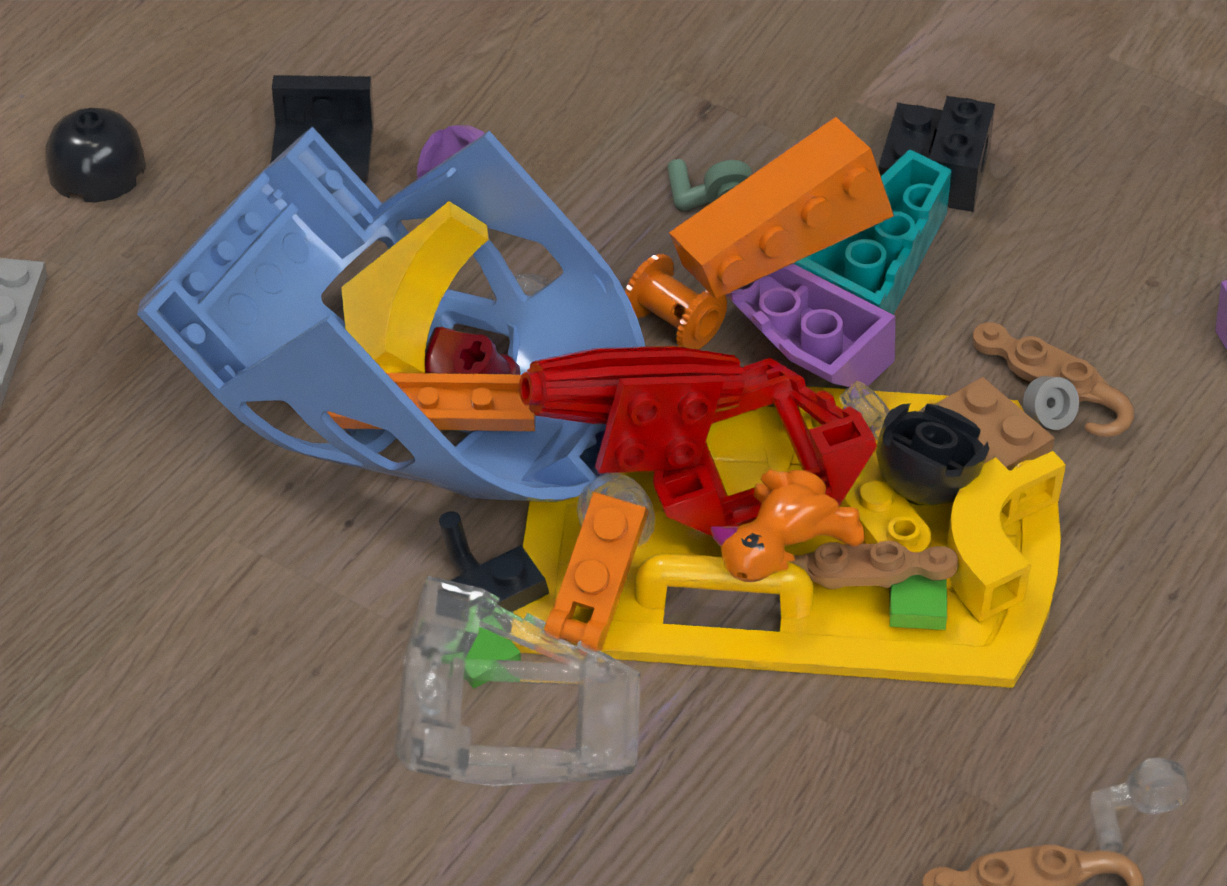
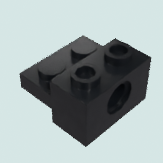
M947 96L944 108L941 110L897 102L878 167L880 176L910 149L951 169L948 208L974 212L991 146L995 103Z

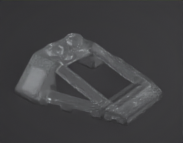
M427 576L403 666L396 755L407 770L465 783L488 786L604 780L633 773L637 766L639 671L599 650H594L580 640L574 646L561 638L555 637L543 629L546 622L529 613L523 619L498 606L497 603L500 598L482 588ZM479 627H482L561 663L466 658L479 634ZM463 680L579 686L576 749L470 745L471 727L460 725Z

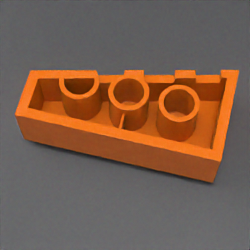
M835 117L674 228L669 234L682 265L717 299L893 217L894 214L871 148Z

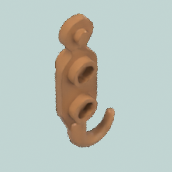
M986 322L974 329L972 337L974 348L986 355L1003 356L1007 360L1010 370L1018 377L1030 382L1041 376L1065 378L1075 386L1079 402L1099 403L1117 414V418L1108 424L1086 423L1085 430L1096 436L1111 437L1120 435L1131 426L1134 420V407L1129 398L1118 389L1110 386L1087 361L1072 356L1038 337L1027 336L1015 339L1009 335L1005 327L997 323Z
M895 541L860 544L856 547L837 542H828L820 545L814 552L794 555L795 560L790 562L803 568L809 574L812 581L827 589H838L844 586H880L891 588V585L905 581L912 575H922L930 580H944L952 577L958 570V557L953 549L945 546H935L916 553L909 551L906 547L901 546Z
M1041 845L981 856L966 871H956L947 867L931 869L925 874L922 886H1077L1094 875L1105 873L1121 876L1126 881L1127 886H1144V877L1138 865L1127 856L1115 851L1099 850L1085 852L1067 849L1059 845Z

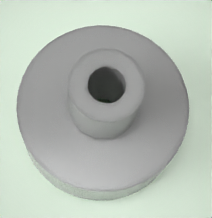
M1041 376L1036 378L1027 387L1023 398L1024 412L1044 429L1060 430L1067 427L1076 417L1079 408V396L1075 386L1069 380L1062 377Z

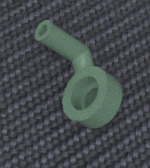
M675 159L667 165L674 205L680 211H688L701 205L712 203L753 174L752 169L746 163L738 160H726L709 168L704 176V184L691 188L685 161Z

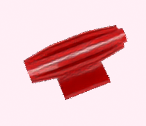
M679 346L592 348L531 362L530 368L520 377L519 393L522 403L529 405L530 411L535 416L597 425L606 424L595 465L599 474L656 471L662 469L685 470L699 466L715 412L733 409L740 405L739 401L743 399L745 381L740 360L735 358V355Z

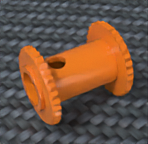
M657 254L648 258L634 272L625 289L638 319L644 318L645 315H649L652 312L678 329L676 344L679 347L701 349L714 337L724 320L727 311V296L723 295L715 299L708 290H703L699 294L673 278L675 267L672 262L673 259L668 255Z

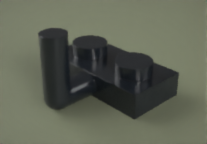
M449 511L440 516L439 524L448 555L460 576L423 593L427 608L447 638L486 618L492 617L496 621L549 594L546 579L522 545L480 565L470 551L460 515L457 512Z

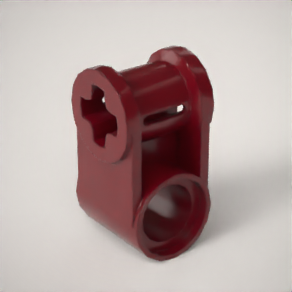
M436 327L425 349V373L521 374L518 363L508 355L499 354L492 340L482 334H469L449 328Z

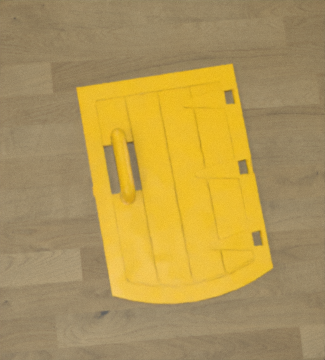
M806 386L815 393L824 390L833 395L836 406L841 409L851 406L861 412L875 437L876 444L888 412L901 404L911 403L908 412H922L925 410L926 404L934 405L948 397L947 395ZM1011 400L1015 405H1017L1021 410H1023L1018 400ZM767 405L711 424L706 442L728 496L754 488L757 483L763 484L761 476L763 473H767L769 469L777 472L802 470L776 407H768ZM799 407L802 416L808 414L801 407ZM875 449V451H874V453L872 454V456H873L874 459L878 462V460H877V455H876V449ZM654 471L618 473L606 484L592 492L558 502L529 501L523 548L546 579L549 594L513 612L509 639L521 653L1013 688L1038 645L1049 617L1058 577L1061 542L1058 501L1015 521L1003 530L1010 542L1031 564L1024 601L979 622L960 600L948 578L947 622L945 630L889 627V588L880 586H844L838 589H827L812 581L809 574L803 568L787 562L788 570L776 572L758 582H743L734 578L723 565L721 546L712 536L666 517L652 482ZM593 492L646 507L649 512L604 646L598 656L582 652L580 645L564 640L560 645L543 638L547 618L554 608ZM954 502L922 506L910 503L930 529V547H946ZM818 535L805 542L785 546L784 549L792 555H804L814 552L824 543H845L830 536ZM668 587L780 594V632L664 624ZM576 606L572 619L587 624L591 619L593 611Z

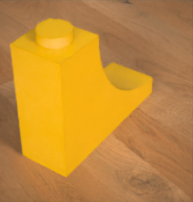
M448 201L341 287L345 329L386 373H425L426 343L436 310L447 288L461 267L489 240L487 225Z

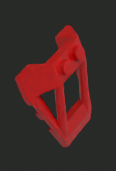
M772 358L742 367L745 388H743V399L739 401L740 405L733 409L715 412L712 424L774 403L802 470L818 476L826 486L825 494L834 498L839 503V507L877 448L875 437L861 412L851 406L845 409L836 406L833 395L824 390L818 393L806 387L803 377ZM799 407L818 421L821 426L808 430ZM707 442L705 443L699 466L685 471L664 469L654 471L652 482L665 515L670 519L713 537L711 531L713 526L738 527L754 521L758 516L762 504L753 496L754 488L728 496Z

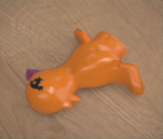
M769 469L767 473H763L761 476L763 484L757 483L754 488L753 496L762 504L757 518L750 523L738 527H711L714 540L721 546L723 565L731 576L743 582H758L776 572L788 570L787 562L794 561L795 556L785 551V546L802 543L818 535L833 537L851 547H856L864 541V529L859 520L860 514L858 509L838 507L839 503L834 498L825 494L826 486L818 476L802 470L777 472Z

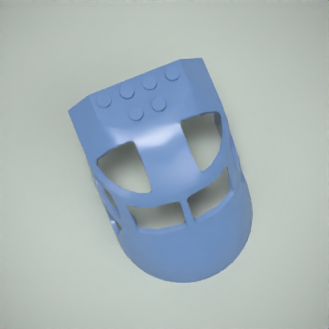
M311 127L243 189L141 299L137 315L217 400L242 423L272 443L286 450L309 457L421 481L469 498L558 502L592 492L618 474H599L595 468L606 424L597 425L536 416L535 431L457 430L468 434L457 444L453 445L345 329V322L322 302L321 294L355 258L376 241H382L390 249L409 233L401 220L428 218L450 201L485 223L487 228L542 244L560 264L563 273L532 296L524 294L501 253L488 240L473 256L481 266L497 300L447 289L430 326L426 347L434 328L444 327L453 329L455 324L506 335L510 340L508 356L518 363L520 375H522L530 368L531 362L592 348L645 346L643 334L631 302L609 265L490 131L381 203L320 134ZM284 401L329 443H310L287 435L258 416L247 406L246 402ZM327 411L382 429H347L350 432V435H348L330 417ZM397 438L412 453L414 458L397 463L377 453L383 451Z

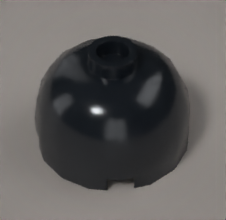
M90 107L79 109L64 116L54 125L45 147V159L50 184L60 195L69 198V192L83 195L84 202L97 203L114 200L130 192L137 185L136 177L141 171L144 174L146 168L144 152L137 130L122 114L106 108Z
M911 403L901 404L888 412L877 442L876 455L881 476L896 493L907 499L909 503L922 506L954 502L959 489L966 487L980 475L990 448L988 441L983 446L978 440L981 430L974 422L960 413L939 405L926 404L924 412H908Z

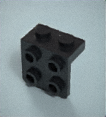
M273 75L272 97L275 132L270 163L301 135L313 127L361 181L366 184L369 177L374 128L371 76Z

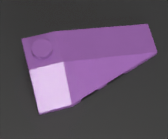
M793 263L726 294L791 362L831 383L865 390L895 361V315Z

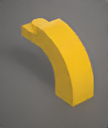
M1054 451L1034 460L1022 461L1010 471L995 457L984 463L980 475L966 487L960 488L955 497L946 547L956 552L958 570L949 579L960 600L979 622L1025 599L1031 564L1010 542L1003 530L1015 521L1059 501L1066 464Z

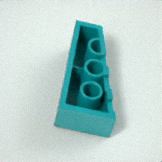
M910 149L881 176L894 214L893 217L794 263L893 315L945 219L948 209L951 169Z

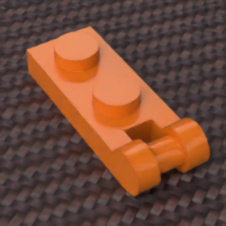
M593 492L554 608L551 610L545 624L544 640L560 645L565 640L580 645L582 652L595 656L600 654L649 514L646 507ZM576 606L593 611L591 619L587 624L572 619Z

